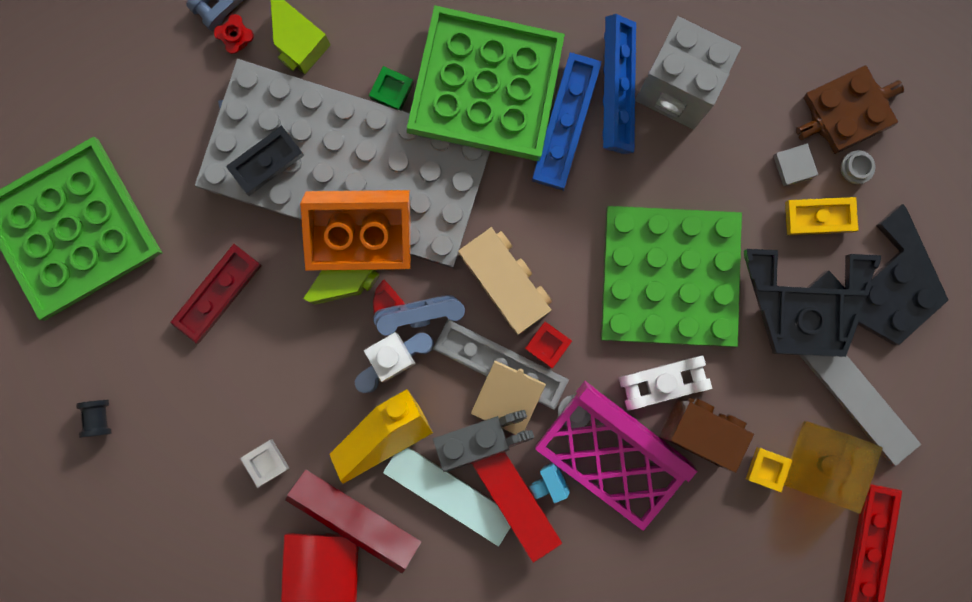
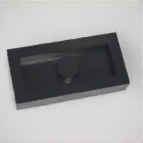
M281 125L228 164L226 168L245 193L250 196L302 158L304 154Z

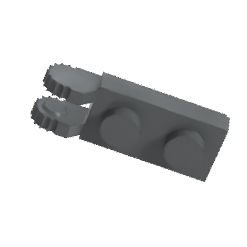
M525 410L516 411L500 418L496 416L433 438L443 472H448L509 451L510 447L534 439L532 430L521 431L516 435L506 438L502 428L520 423L526 419Z

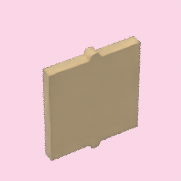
M494 361L471 414L483 420H488L496 416L500 418L516 411L525 410L527 418L522 422L502 427L516 435L521 431H525L546 384L524 374L523 369L515 370L498 361Z

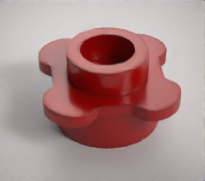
M237 14L230 15L224 25L217 26L214 29L215 38L222 40L226 51L230 54H236L239 50L244 49L254 38L253 31L243 25L241 16ZM233 31L237 32L235 37L231 36Z

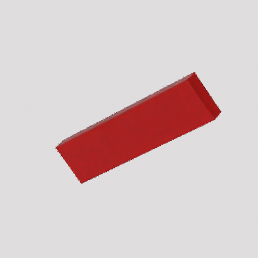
M506 452L472 463L533 563L563 544Z
M864 483L844 602H884L902 490Z

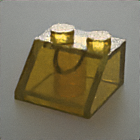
M804 421L791 457L792 463L784 486L860 514L883 447L846 433Z

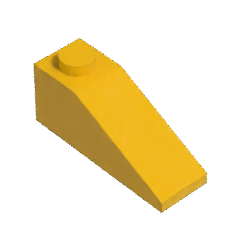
M408 389L376 406L329 455L340 481L344 484L431 435L433 432L420 406Z

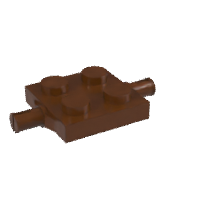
M864 65L805 94L803 98L811 111L812 121L797 127L796 134H800L798 138L804 140L819 132L828 141L834 154H837L894 127L898 123L896 116L889 106L888 99L904 93V86H900L902 82L896 80L881 88L874 80L868 67Z

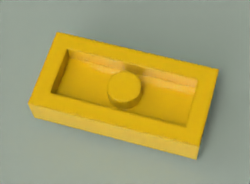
M856 197L802 199L785 202L787 235L854 233L859 231Z

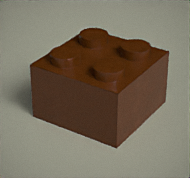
M688 398L687 401L676 400L659 437L721 468L736 473L754 436V433L745 429L747 423L729 414L726 416L719 413L717 416L713 414L714 406L697 398L695 400Z

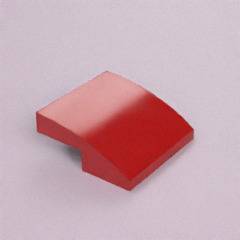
M285 534L281 602H356L359 546L340 534Z

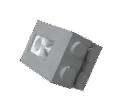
M677 16L635 101L694 130L714 106L741 46Z

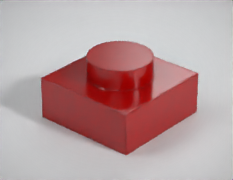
M544 321L525 347V350L553 369L572 340Z

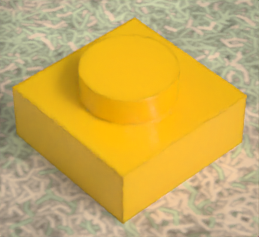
M756 447L745 479L782 492L792 460Z

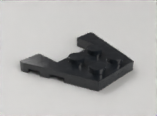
M904 204L897 206L876 225L899 250V253L873 275L871 280L872 287L869 295L865 297L859 313L861 317L858 325L893 345H900L949 301ZM829 270L823 272L807 287L845 289Z
M745 249L744 259L773 354L846 357L861 317L859 313L865 297L869 295L872 287L871 280L875 269L880 265L881 255H845V289L777 286L778 250Z

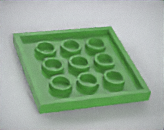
M434 5L407 124V133L540 162L565 34Z
M94 136L0 189V250L39 320L45 321L163 254L99 139Z
M607 206L601 340L738 347L742 212Z

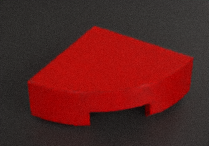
M385 279L381 281L375 291L373 298L374 314L380 309L405 304Z

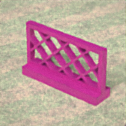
M584 381L577 389V394L536 444L535 450L644 531L685 480L689 482L697 473V470L690 460ZM578 406L590 413L591 426L571 428L570 416ZM595 418L603 423V425H596ZM567 422V429L560 430L564 423ZM605 430L615 432L617 434L618 447L598 449L596 432ZM592 432L594 449L574 452L572 435ZM568 435L569 453L555 454L546 447L553 437ZM622 439L630 445L623 446ZM640 451L644 454L645 467L626 469L624 452ZM619 453L621 470L601 472L599 455ZM595 456L597 473L582 474L576 470L575 458ZM564 459H571L572 466L564 461ZM649 459L657 465L650 466ZM666 471L674 477L666 488H652L651 473ZM646 474L648 490L628 492L627 476ZM622 476L624 493L609 495L603 490L602 479ZM598 479L599 486H597L591 480ZM653 496H659L657 500L654 502ZM649 497L650 508L642 518L630 510L629 499ZM619 500H625L626 507Z

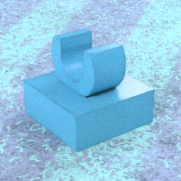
M553 462L543 466L540 470L543 478L529 486L535 499L550 493L554 504L566 499L570 493L560 468Z

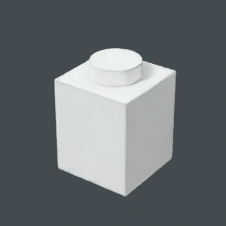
M397 333L389 335L364 350L381 382H386L415 365L414 360Z

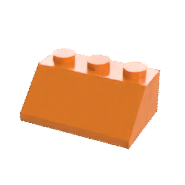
M410 190L305 192L300 203L305 271L410 269Z

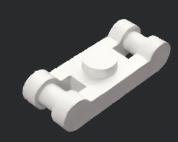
M697 356L619 377L620 386L625 387L628 398L625 400L627 411L712 389L710 378L706 379L703 366L706 365L704 356ZM690 370L693 382L684 384L681 372ZM646 381L649 394L641 396L638 383Z

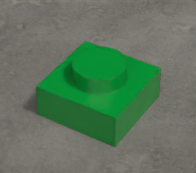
M383 66L371 89L369 98L382 105L401 111L414 85V81Z

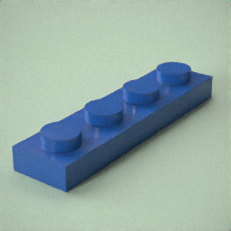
M613 14L605 17L603 149L621 154L634 153L636 22L621 15Z
M569 53L547 127L540 162L537 161L532 182L564 191L602 61Z

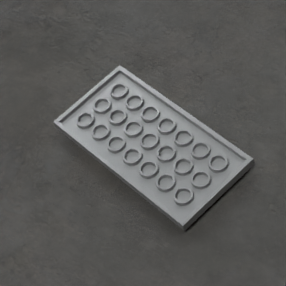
M237 59L195 186L301 220L300 203L306 191L410 190L411 255L454 268L490 151L408 134L407 124L410 113ZM282 125L304 156L248 196L226 166Z

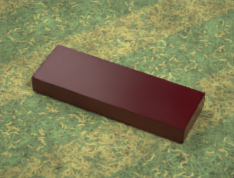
M233 243L170 323L193 342L199 344L262 265Z

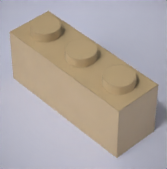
M491 227L458 250V253L518 336L552 311L548 306L552 303V300L542 286L535 288L528 277L532 275V272L521 258L516 261L511 255L509 249L512 248V245L504 233L500 231L496 234Z

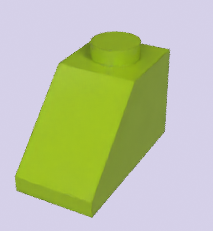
M270 0L273 42L280 53L277 58L291 71H294L297 67L306 74L331 44L324 32L285 0Z
M322 270L303 299L316 305L361 295L364 289L369 291L379 277V273L376 270Z

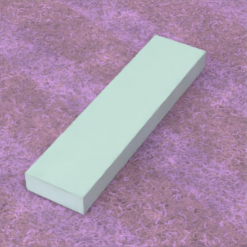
M410 447L395 454L383 472L498 547L511 528L495 501L451 473L443 472L440 466Z

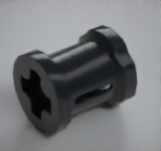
M109 400L76 403L77 409L81 411L82 431L79 432V438L112 434V429L108 428L106 415V407L109 406Z

